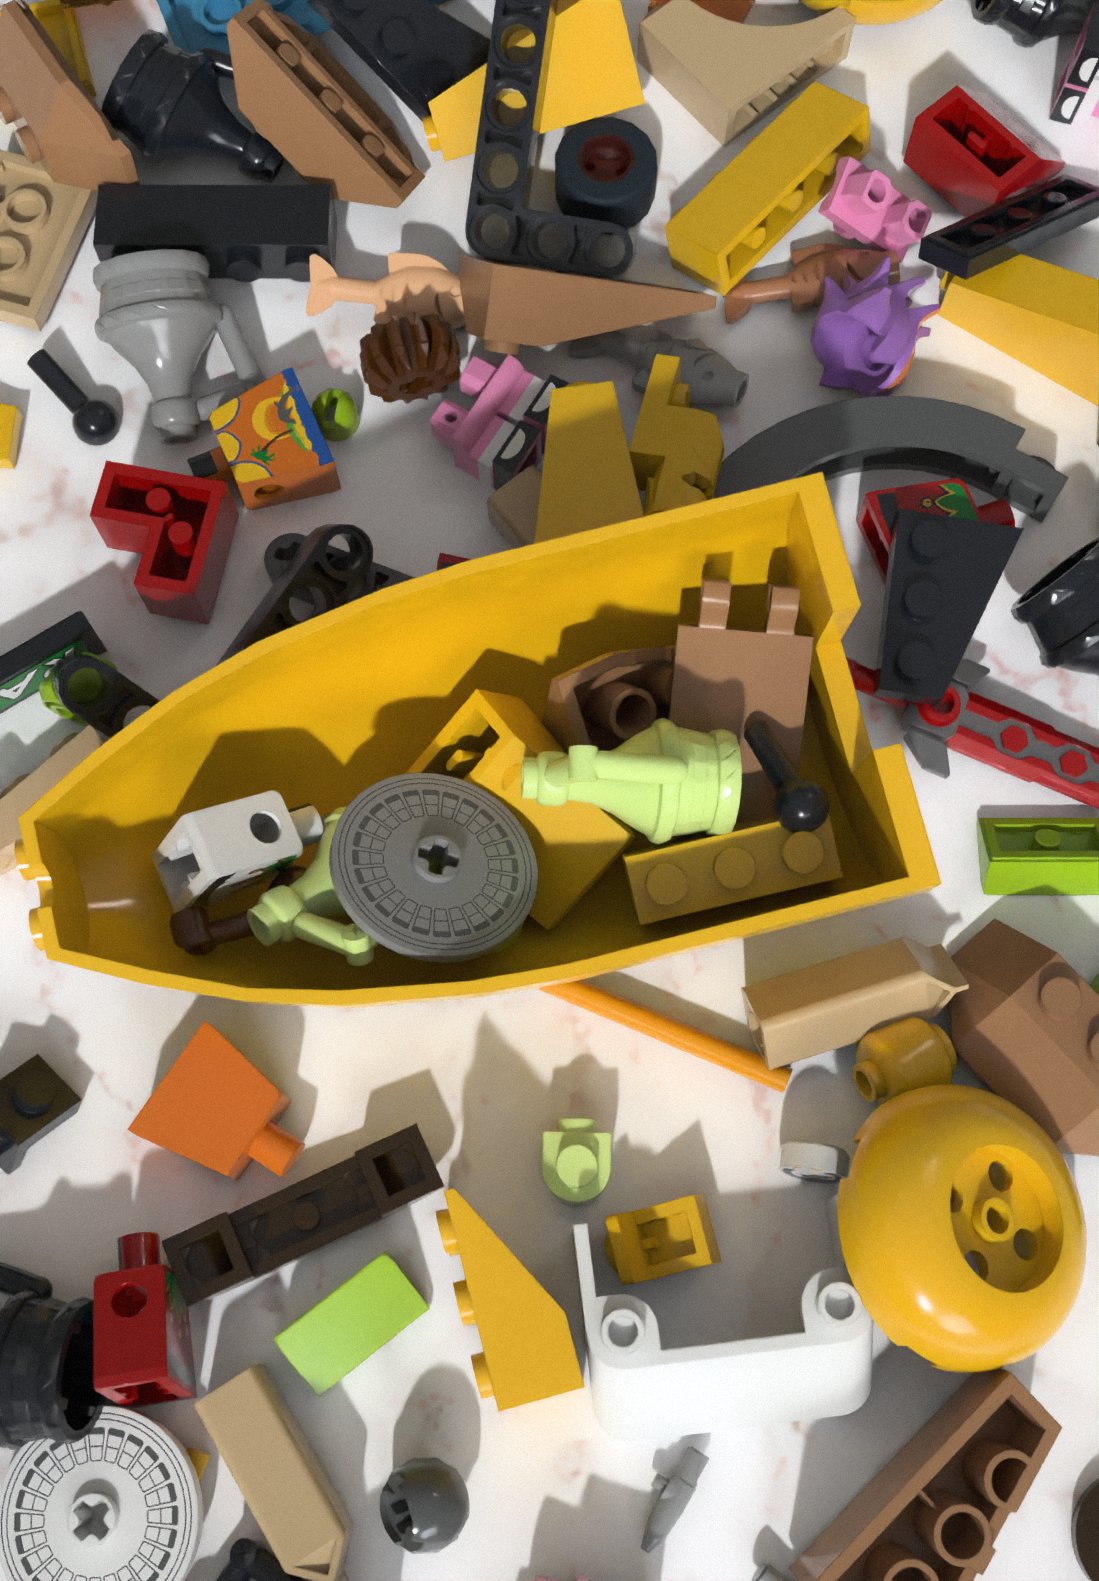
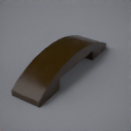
M417 1123L355 1151V1156L237 1211L230 1214L225 1211L161 1241L186 1306L188 1308L294 1263L444 1188L442 1179Z

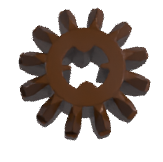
M412 312L409 316L403 318L392 316L390 322L375 324L371 327V333L359 340L361 348L359 354L360 366L364 382L368 384L370 394L382 397L383 402L392 403L397 400H403L404 403L409 404L414 399L422 398L428 400L429 395L444 393L449 389V384L454 383L460 378L459 367L461 366L459 354L461 351L457 336L453 334L451 324L441 321L438 314H428L419 317L416 312Z

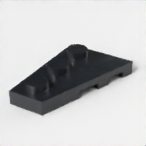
M906 509L898 510L893 519L873 696L934 706L943 699L1024 528Z

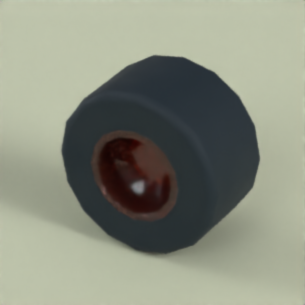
M602 117L579 123L562 137L555 153V198L563 215L616 223L629 229L636 226L649 213L656 191L657 154L654 145L645 132L631 122L615 117Z

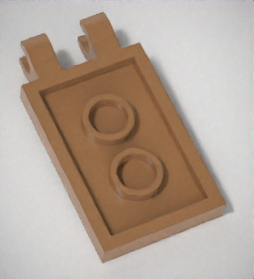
M702 578L698 624L677 623L668 720L672 721L676 727L703 733L724 729L736 735L740 746L742 762V786L736 825L775 815L773 804L777 792L744 738V732L749 726L761 721L766 722L795 770L799 773L814 637L811 634L794 633L800 598V588H796L797 586L769 583L764 630L726 627L730 605L731 582L725 579Z

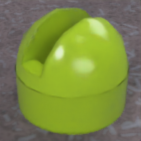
M328 388L320 392L312 403L311 410L324 439L343 441L355 434L360 425V415L356 401L348 392L341 389ZM337 405L334 422L326 421L330 406Z

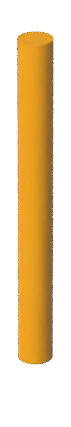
M584 980L544 986L539 989L781 1093L784 1092L793 1070L791 1067L784 1065L768 1070L760 1054Z

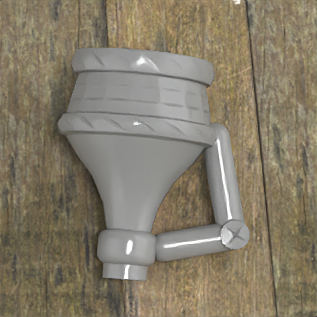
M159 249L119 255L102 261L95 266L92 276L93 283L97 291L100 292L99 318L94 326L95 334L100 341L110 344L119 355L129 362L148 385L155 402L151 407L152 423L154 428L160 432L162 443L166 445L185 444L197 440L196 427L199 425L200 420H209V415L213 410L267 380L258 366L233 309L227 304H216L207 283L209 263L206 257L198 252L179 249ZM217 330L240 382L194 401L191 399L193 376L199 358Z

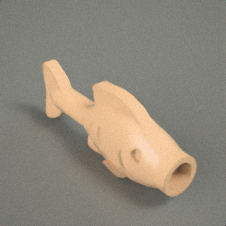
M417 253L388 254L389 274L376 281L337 276L334 268L316 254L310 256L311 287L306 305V314L308 316L322 313L338 300L375 305L376 310L373 320L379 324L390 322L392 316L403 318L409 316L412 312H416L419 317L428 314H438L441 321L451 324L452 329L465 325L459 275L447 270L439 261L427 255Z

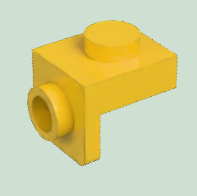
M704 1193L689 1195L636 1211L617 1213L607 1216L605 1219L608 1230L605 1237L606 1255L612 1269L618 1273L623 1286L646 1282L722 1262Z

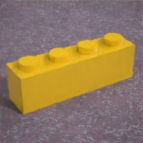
M814 81L795 100L790 101L782 113L759 135L754 136L746 147L722 171L717 172L710 179L709 183L685 207L677 210L671 220L664 226L672 268L725 296L830 192L836 178V166L839 158L851 156L860 162L871 151L869 106Z

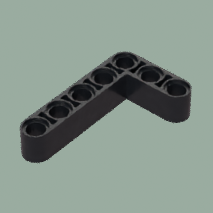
M496 0L465 225L468 244L475 253L488 259L597 277H615L625 273L633 265L637 255L636 241L633 234L626 227L611 222L528 209L558 0ZM519 30L532 31L536 39L534 53L524 62H512L507 54L509 38ZM511 92H519L524 96L527 104L525 117L514 126H505L498 115L500 101ZM501 154H510L515 158L518 165L516 180L506 188H498L490 177L491 164ZM493 214L501 215L509 226L507 241L497 249L489 247L482 237L483 223ZM550 223L558 224L564 229L567 236L565 250L556 258L545 256L538 246L540 231ZM607 232L617 234L625 246L622 261L612 268L602 266L594 255L596 240Z
M325 524L315 528L306 537L216 666L262 639L343 606L363 579L373 561V546L369 536L362 529L350 524ZM336 535L343 537L350 549L347 563L338 570L329 564L326 557V547L329 541ZM305 586L312 592L314 608L306 619L298 621L290 611L289 601L292 593L297 588ZM75 654L63 659L56 666L52 675V690L56 699L71 713L109 738H112L124 729V719L131 709L138 706H149L151 708L160 701L108 664L87 654ZM94 668L101 678V689L98 695L93 700L87 702L72 700L68 692V682L71 676L77 670Z

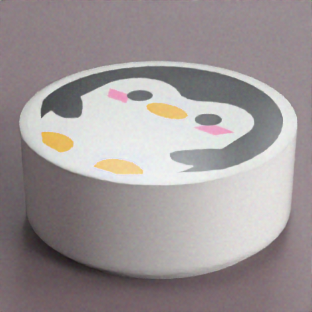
M790 1140L782 1145L779 1170L788 1176L801 1180L839 1184L840 1179L848 1177L850 1155L844 1149L832 1144L811 1140Z

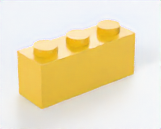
M829 814L823 825L813 832H790L781 826L774 815L736 824L731 833L709 836L702 832L672 839L659 845L651 844L626 850L621 854L635 917L640 925L843 877Z

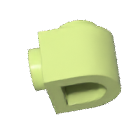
M582 1118L558 1119L557 1132L543 1131V1179L546 1188L555 1199L567 1205L581 1206L596 1200L605 1190L611 1172V1133H597V1120Z

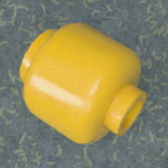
M910 1017L870 1032L858 1042L856 1047L857 1064L852 1067V1076L859 1093L868 1102L876 1101L879 1105H882L890 1098L906 1091L931 1085L952 1084L953 1071L957 1067L956 1052L948 1035L940 1026L928 1023L919 1017Z

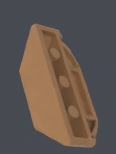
M13 0L4 4L0 16V119L4 125L14 122L18 128L14 130V133L27 160L31 164L40 161L55 183L98 191V185H140L131 151L109 123L29 8L30 6L25 0Z
M253 0L231 18L226 27L238 109L252 122L255 130L263 138L269 140L285 157L302 180L310 185H331L333 199L398 208L421 183L425 175L419 165L413 162L410 149L394 122L311 32L289 16L274 11L271 3L267 0Z
M994 918L951 956V959L969 984V989L957 992L948 1002L949 1038L955 1049L956 1056L991 1093L1013 1103L1033 1118L1049 1135L1061 1153L1099 1157V995L1058 952Z

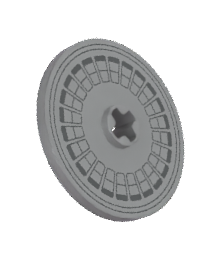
M402 774L371 785L357 795L344 810L337 823L330 846L329 866L332 883L339 901L351 919L372 939L386 948L418 960L439 963L460 962L481 957L494 951L507 942L521 927L533 905L537 891L538 867L536 856L530 839L517 818L499 800L483 789L461 779L442 774ZM429 856L441 859L440 867L443 870L441 875L428 871L429 861L427 859Z

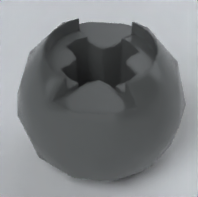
M436 1457L412 1458L391 1472L380 1493L379 1508L385 1531L392 1542L405 1548L412 1554L438 1553L460 1536L469 1518L470 1501L464 1480L457 1469Z

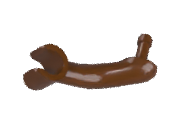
M290 866L282 869L271 882L266 892L280 885L289 887L307 869L301 866ZM192 907L172 914L169 922L175 945L184 948L187 953L194 956H204L212 952L219 944L252 937L255 934L247 919L248 910L234 916L210 922L205 908Z

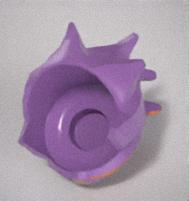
M884 256L875 271L859 283L848 274L844 275L843 289L830 277L826 276L824 278V300L817 313L810 336L814 354L824 366L819 386L836 390L854 389L862 397L889 396L899 389L906 380L915 355L917 341L920 338L930 336L931 328L921 325L928 318L941 311L939 304L907 309L913 304L908 295L913 290L925 285L924 277H917L888 285L891 260L889 256Z

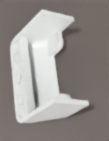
M838 1194L825 1200L835 1267L815 1273L809 1278L802 1289L800 1312L803 1332L661 1350L657 1319L651 1308L644 1301L628 1294L596 1297L587 1223L573 1225L572 1235L593 1410L598 1424L606 1434L619 1441L636 1442L842 1416L856 1411L864 1404L869 1396L872 1384L874 1320L864 1307L846 1267L838 1230Z

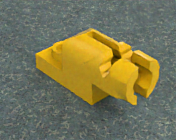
M656 354L629 447L638 490L645 491L646 493L644 516L713 499L724 456V444L717 417L706 411L689 408L691 386L688 383H682L681 363L678 356Z

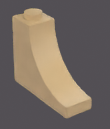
M671 0L664 6L653 8L639 23L637 62L724 147L846 59L856 19L845 8L836 7L828 13L801 23L782 26H756L719 17L704 10L691 0Z

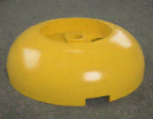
M931 1085L903 1092L887 1100L868 1116L856 1133L853 1142L858 1144L852 1160L849 1177L840 1179L838 1189L837 1217L842 1253L854 1288L859 1293L864 1307L879 1328L897 1346H908L923 1358L931 1361L932 1367L957 1373L985 1372L1001 1369L1024 1360L1042 1348L1062 1327L1075 1304L1083 1281L1087 1254L1085 1214L1077 1184L1068 1164L1053 1140L1033 1118L1013 1103L986 1090L966 1085ZM967 1253L974 1257L979 1270L978 1275L964 1258Z

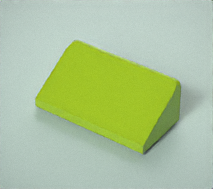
M978 818L976 827L980 881L984 894L1099 895V818Z
M384 1251L278 1334L273 1340L311 1389L320 1397L428 1311L430 1307L391 1253Z

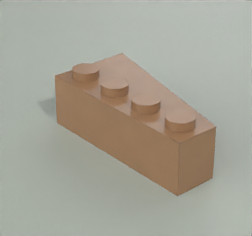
M1004 1369L973 1372L788 1569L799 1581H973L977 1573L983 1576L996 1552V1549L992 1546L1010 1512L1017 1513L1063 1427L1011 1372Z

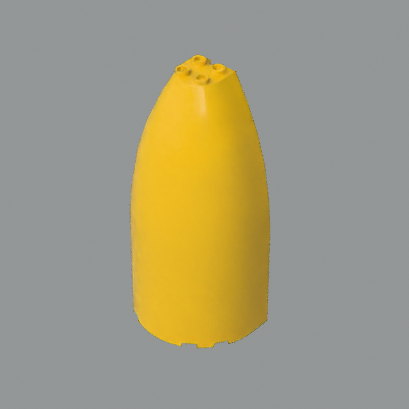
M823 472L471 559L380 589L262 639L174 690L94 750L18 817L22 839L16 840L14 844L17 866L25 881L36 879L40 894V906L29 911V927L36 947L40 951L45 950L46 957L49 960L161 988L255 1004L352 1009L487 997L578 981L924 893L942 884L902 745L898 743L872 750L841 642L861 607V603ZM702 578L725 579L731 582V596L726 627L764 630L769 583L797 586L796 588H800L799 607L794 633L811 634L814 639L808 683L810 694L807 695L798 775L800 778L818 783L828 796L830 804L829 817L843 873L842 878L640 925L635 917L620 855L553 930H546L528 914L523 922L520 934L508 948L498 953L486 954L460 962L439 963L418 960L399 954L379 944L374 949L375 957L370 963L363 966H353L347 962L346 955L301 940L300 938L285 943L278 941L271 946H265L256 936L219 944L212 952L204 956L190 955L184 948L175 945L169 926L170 918L175 912L151 855L182 815L275 790L281 794L288 810L309 803L315 807L321 818L324 814L331 813L338 807L348 806L357 795L371 785L393 776L406 774L476 689L521 698L542 723L552 678L610 651L675 645L677 623L698 624ZM628 825L637 837L624 851L654 844L648 840L645 834ZM698 833L687 834V835H681V836H675V837H671L670 840H672V839H677V838H681V837H685V836H689V835H694V834H698ZM319 842L303 847V854L291 866H301L308 869L314 861ZM272 881L202 908L206 909L210 922L240 914L258 903L259 898L266 892ZM350 916L327 917V919L345 925L355 923Z

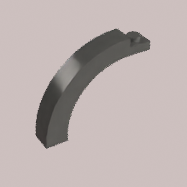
M871 396L842 400L811 408L786 418L758 433L733 451L721 463L713 499L823 472L824 479L827 481L857 472L902 469L923 471L952 479L958 478L997 499L1006 500L1011 507L1042 523L1069 477L1057 471L1044 458L1027 455L1016 449L1026 429L997 415L967 405L934 398Z

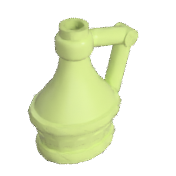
M661 718L655 720L649 728L635 734L611 751H600L597 746L574 745L569 747V754L567 755L559 751H543L537 757L522 758V799H536V802L543 806H562L567 800L595 805L614 814L632 828L645 834L650 842L657 845L669 841L671 837L704 832L709 836L731 833L736 823L742 786V762L737 737L728 730L717 729L709 733H703L676 727L672 721Z
M347 806L336 808L325 818L323 825L324 833L318 843L314 861L305 873L289 887L280 885L265 892L259 898L258 905L247 911V919L253 933L265 946H271L278 941L285 943L300 938L301 940L346 955L347 962L353 966H363L374 959V949L380 943L372 939L356 923L345 925L327 919V917L349 916L338 899L332 883L329 866L332 837L337 823ZM429 856L427 859L429 861L428 871L441 875L443 871L440 867L441 859Z

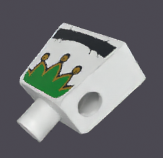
M271 790L182 815L151 857L173 910L176 913L187 908L205 907L274 880L282 869L290 867L303 854V847L320 841L324 833L323 825L313 805L307 803L288 810L281 794Z

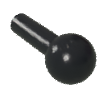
M45 349L37 351L29 358L27 365L73 414V430L82 442L88 445L100 446L107 444L117 436L120 429V417L110 403L101 399H90Z
M761 721L749 726L744 732V738L777 792L773 804L777 821L782 827L793 833L800 831L813 832L820 828L826 821L830 808L825 790L812 780L800 778L766 722Z

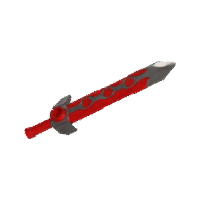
M846 656L855 690L903 709L899 720L902 730L907 732L903 740L923 770L947 779L950 776L948 747L955 752L1028 783L1035 782L1099 810V748L1057 731L1052 725L976 693L967 692L968 688L988 675L990 672L988 667L969 659L961 660L943 699L934 706L873 696L876 671Z

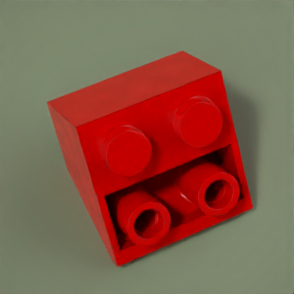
M956 85L915 118L903 162L965 218L1048 182L1065 165V162L985 91Z

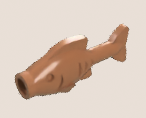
M828 243L793 250L790 253V263L794 269L788 274L750 282L743 277L723 296L725 300L726 323L731 325L739 321L749 312L752 305L791 299L792 311L796 313L809 310L814 306L821 307L825 294L824 278L826 276L830 277L843 289L844 275L848 274L859 283L875 271L884 256H889L891 260L888 285L899 283L900 267L896 250L881 252L868 249H852L844 245Z

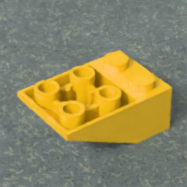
M476 689L406 774L434 773L461 779L488 792L512 812L530 839L538 867L537 891L528 914L546 930H553L637 836L624 821L614 814L589 803L567 800L562 806H543L537 803L536 799H522V758L537 757L543 751H559L566 755L567 753L521 698Z
M456 1189L445 1190L444 1194L448 1208L435 1211L445 1253H449L450 1257L460 1255L465 1279L453 1282V1287L463 1326L477 1324L483 1352L471 1355V1361L481 1399L495 1396L498 1412L584 1388L582 1374L564 1310Z

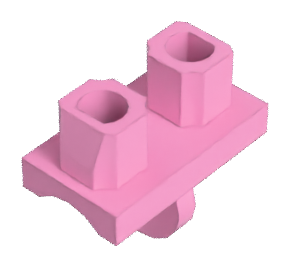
M851 156L839 158L834 184L818 211L833 222L834 231L842 238L849 240L856 238L875 251L896 250L899 262H903L909 244L919 242L923 238L932 216L931 209L918 199L910 200L891 186V179L877 169L869 170Z

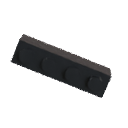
M98 185L93 246L100 263L119 255L139 251L179 249L198 252L206 257L209 263L208 279H234L241 282H252L258 279H292L298 282H311L310 256L312 254L320 256L335 270L337 215L331 185Z

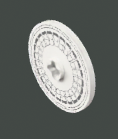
M104 1405L101 1416L92 1431L83 1439L72 1444L60 1443L50 1438L28 1442L17 1452L5 1474L0 1488V1563L7 1581H184L195 1560L203 1528V1500L195 1467L176 1436L155 1418L139 1410L119 1405ZM105 1502L110 1510L106 1513L103 1520L109 1530L103 1529L92 1533L88 1525L94 1515L88 1505L92 1507Z

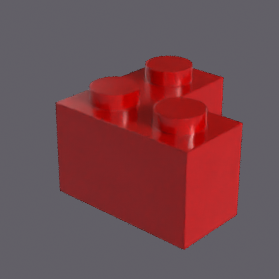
M106 460L89 516L107 548L142 554L133 584L150 614L209 624L239 518V513L227 482Z

